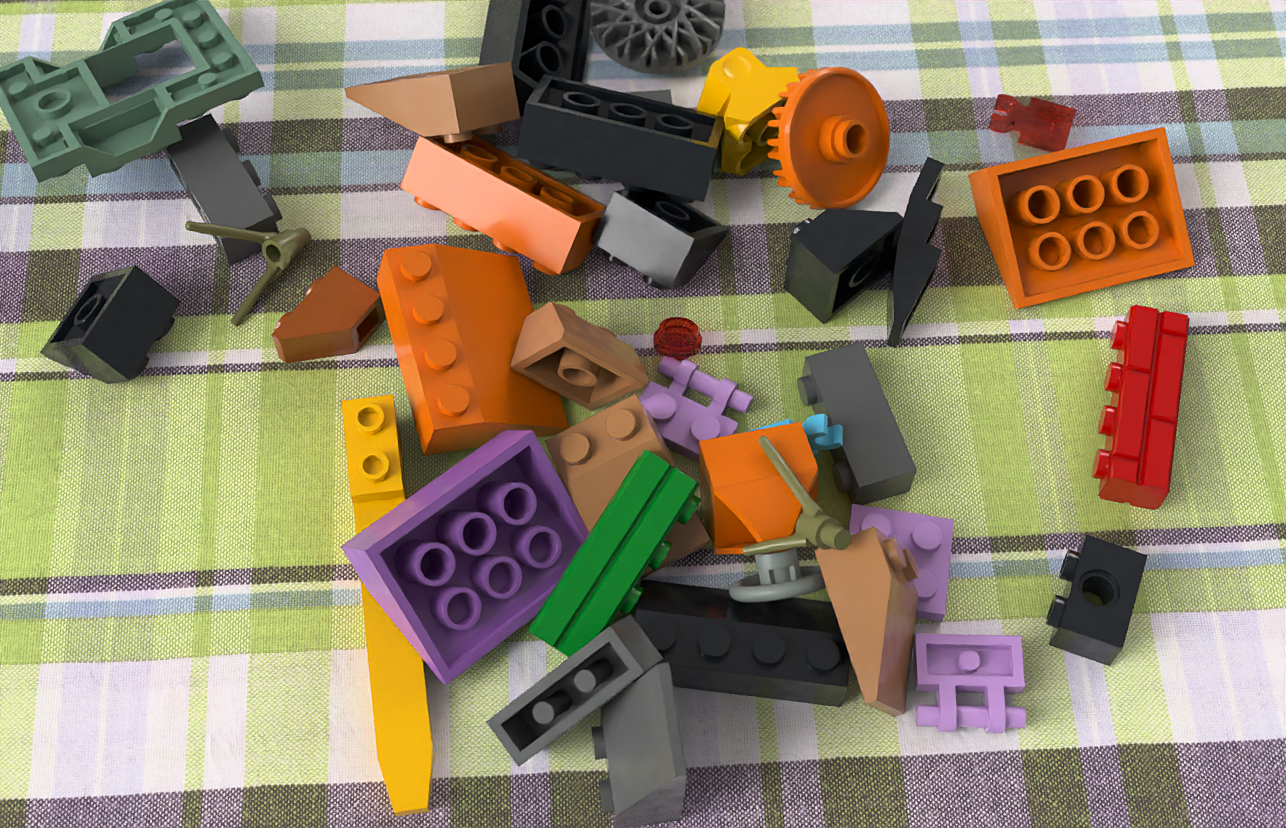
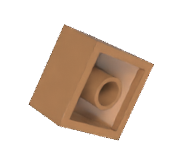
M552 301L526 316L510 368L590 411L645 386L648 380V374L632 346L618 339L611 330L596 327L577 316L570 307L555 304Z

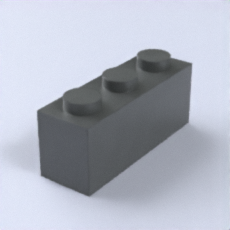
M211 113L179 127L182 140L169 145L164 152L169 165L204 223L258 232H276L279 234L276 222L282 220L281 212L271 194L262 196L257 187L261 185V182L251 162L246 160L241 163L237 156L240 148L230 128L227 126L220 129ZM212 235L229 265L262 250V245L259 242Z
M862 341L805 357L802 377L797 379L798 391L805 406L811 405L815 415H827V427L838 424L843 426V445L830 450L835 462L832 465V473L838 490L841 493L847 492L851 504L866 505L909 492L917 469Z
M629 614L600 633L487 720L486 723L517 766L520 767L661 661L663 657L632 615Z

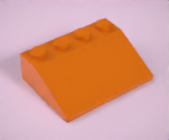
M1165 127L992 166L968 174L978 221L1015 309L1195 266Z
M435 243L384 250L376 281L423 456L481 447L503 430H533L536 437L559 434L569 428L559 393L510 368L525 318L534 312L518 257Z

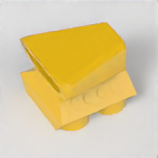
M744 47L733 49L711 65L696 110L724 117L723 122L725 124L720 142L722 143V172L743 176L768 158L767 154L775 147L768 145L767 141L769 139H777L779 134V127H770L768 122L770 120H778L772 113L773 108L784 107L787 102L779 97L778 94L780 92H788L786 87L788 83L799 82L797 67H766Z

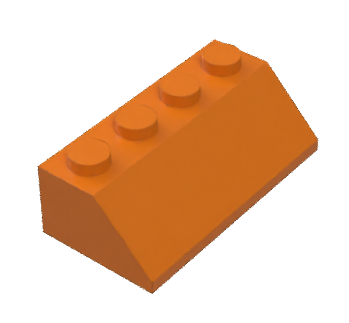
M443 135L419 136L400 186L403 190L415 196L414 201L420 206L430 210L446 212L454 217L453 222L457 226L471 232L480 231L493 238L492 243L497 248L508 253H520L533 260L532 265L537 270L553 276L579 268L595 246L591 240L607 208L601 202L473 135V139L453 143H445Z

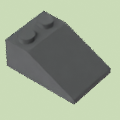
M661 663L654 666L600 707L601 726L591 727L595 760L606 759L608 779L598 780L603 814L613 812L615 828H630L681 820L687 771L669 663Z

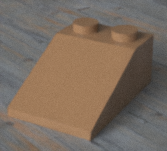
M511 62L406 75L344 88L346 97L423 137L443 135L445 143L473 139L472 130H475V135L503 131L502 122L520 118Z
M636 393L545 440L559 475L589 532L643 449H647L677 469L651 413ZM697 508L685 525L677 521L665 538L672 543L668 554L656 570L647 566L640 579L712 543Z
M873 526L851 535V542L845 550L840 551L835 548L824 550L818 548L814 552L865 703L896 717L905 712L918 604V593L913 580L919 578L920 575L908 548L902 550L894 537L888 538Z

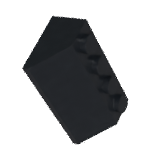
M490 0L478 66L511 62L521 117L524 116L525 104L544 74L580 83L583 82L591 27L590 2L592 0Z
M544 74L525 104L516 157L529 160L532 166L540 169L559 167L575 171L578 177L586 180L597 181L605 178L621 182L623 187L632 191L645 192L651 189L667 193L671 199L682 203H693L695 200L704 202L711 182L725 122H723V116Z
M642 579L641 587L643 592L638 599L635 621L663 657L657 664L669 663L673 687L841 707L848 688L850 656L832 602L794 597L765 602H739L731 598L727 589Z

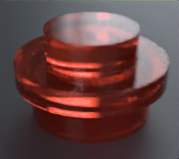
M671 317L663 320L659 325V329L655 331L653 346L660 354L681 361L696 355L701 350L702 336L698 332V326L692 320L683 317Z

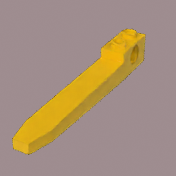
M393 394L341 401L350 496L353 502L356 535L407 499L399 418ZM360 579L378 762L396 817L429 812L434 767V747L425 662L369 593Z

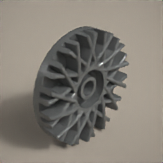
M592 0L590 2L591 30L601 50L616 63L637 72L670 74L689 69L702 62L714 51L724 29V0Z

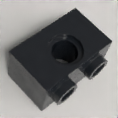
M1087 534L1077 551L1068 549L1059 573V579L1067 581L1063 596L1055 594L1045 622L1046 625L1053 627L1049 645L1110 666L1123 649L1148 555ZM1088 591L1096 594L1102 600L1103 606L1089 603L1082 592Z

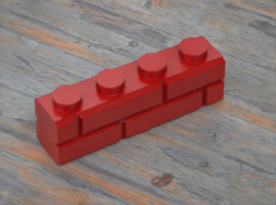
M1136 304L1130 307L1124 321L1116 320L1113 326L1110 349L1118 350L1116 363L1110 362L1104 381V391L1112 392L1111 404L1103 406L1098 424V434L1106 435L1105 448H1098L1092 467V478L1100 479L1098 492L1100 499L1122 504L1128 502L1131 506L1155 510L1159 509L1169 494L1190 321L1188 315L1170 311L1159 312L1156 308Z

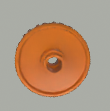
M845 67L809 69L807 73L797 74L800 82H790L786 85L788 92H780L778 94L779 97L787 102L784 107H775L772 110V113L778 120H770L768 126L779 127V134L777 139H769L767 141L768 145L775 147L767 156L770 159L780 160L782 168L774 170L773 174L780 176L777 182L779 186L793 189L788 197L795 199L796 204L809 205V209L826 210L827 208L848 209L864 200L872 192L882 176L890 146L888 115L875 87L857 71Z

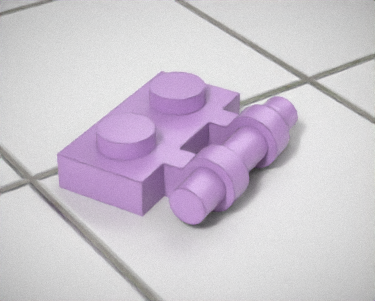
M665 355L659 364L657 372L673 379L669 388H666L650 380L640 400L651 413L667 448L699 463V441L737 434L739 423L724 415L729 407L747 414L753 403L754 396L739 390V384L728 378H723L720 381L699 371V365L688 359H684L681 362ZM690 388L713 399L708 408L685 397Z
M915 633L912 646L914 691L936 692V705H916V726L936 727L938 732H955L956 727L984 728L986 733L1003 734L1005 728H1025V707H1005L1004 693L1021 694L1025 688L1021 636ZM956 692L984 693V706L957 705Z

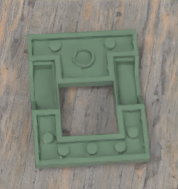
M164 0L113 21L97 53L66 66H60L28 56L1 67L0 108L40 183L49 178L64 176L73 168L85 164L91 177L94 178L103 173L115 172L122 168L124 164L145 155L159 153L169 145L182 140L176 124L185 120L199 118L208 110L229 101L241 100L265 85L259 69L209 0ZM177 39L196 69L110 105L101 88L121 84L129 76L139 73V68L134 59L135 56L158 51L164 44Z

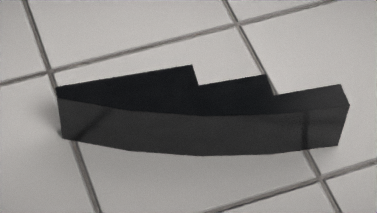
M927 157L910 194L890 272L887 295V345L894 348L899 344L930 285L942 252L941 249L929 244L936 233L944 207L932 202V199L938 190L945 164L930 157Z

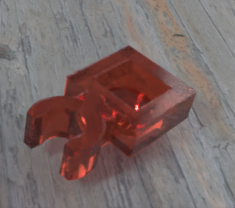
M998 94L994 110L1004 112L1007 115L1003 116L992 113L988 128L997 133L1020 132L1017 143L1053 153L1065 149L1076 109L1031 97L1027 107L1021 105L1013 96Z

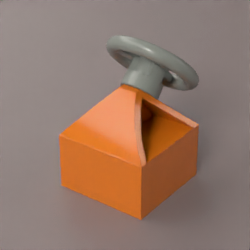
M801 422L699 441L701 510L712 540L715 555L743 554L742 549L746 545L792 536L796 532V523L803 513V506L759 445L758 439L761 436H766L817 504L818 466ZM790 548L765 554H756L755 560L759 574L734 582L730 586L729 594L732 599L739 602H765L809 594L825 588L826 585L820 567H800L797 548Z

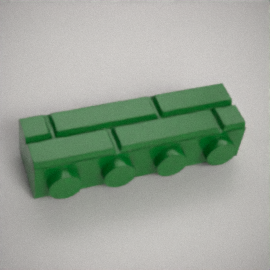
M643 449L529 625V632L567 657H571L606 630L618 611L628 615L643 592V588L636 584L647 566L656 570L668 554L672 543L665 538L677 521L685 525L698 507L701 498L694 495L700 484L652 452Z

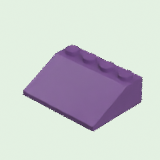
M503 430L347 541L341 548L369 593L439 680L447 685L536 616L589 534V531L533 430Z

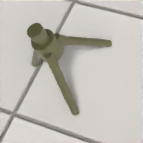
M187 221L185 224V228L188 231L259 242L262 245V253L268 262V268L232 317L231 323L235 326H238L250 312L276 274L281 269H286L292 259L301 255L303 247L309 245L312 240L310 232L304 227L294 231L287 229L277 234L276 232H258Z
M761 436L758 439L759 445L803 506V513L797 520L796 532L792 536L746 545L742 549L743 554L751 556L790 548L811 547L812 545L824 550L831 548L840 551L845 550L851 542L850 532L842 528L837 519L824 514L823 510L810 497L766 436Z

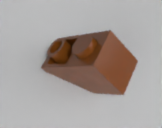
M334 265L324 277L317 278L310 285L302 302L292 312L285 313L277 322L272 338L279 359L285 363H294L357 353L386 320L381 295Z

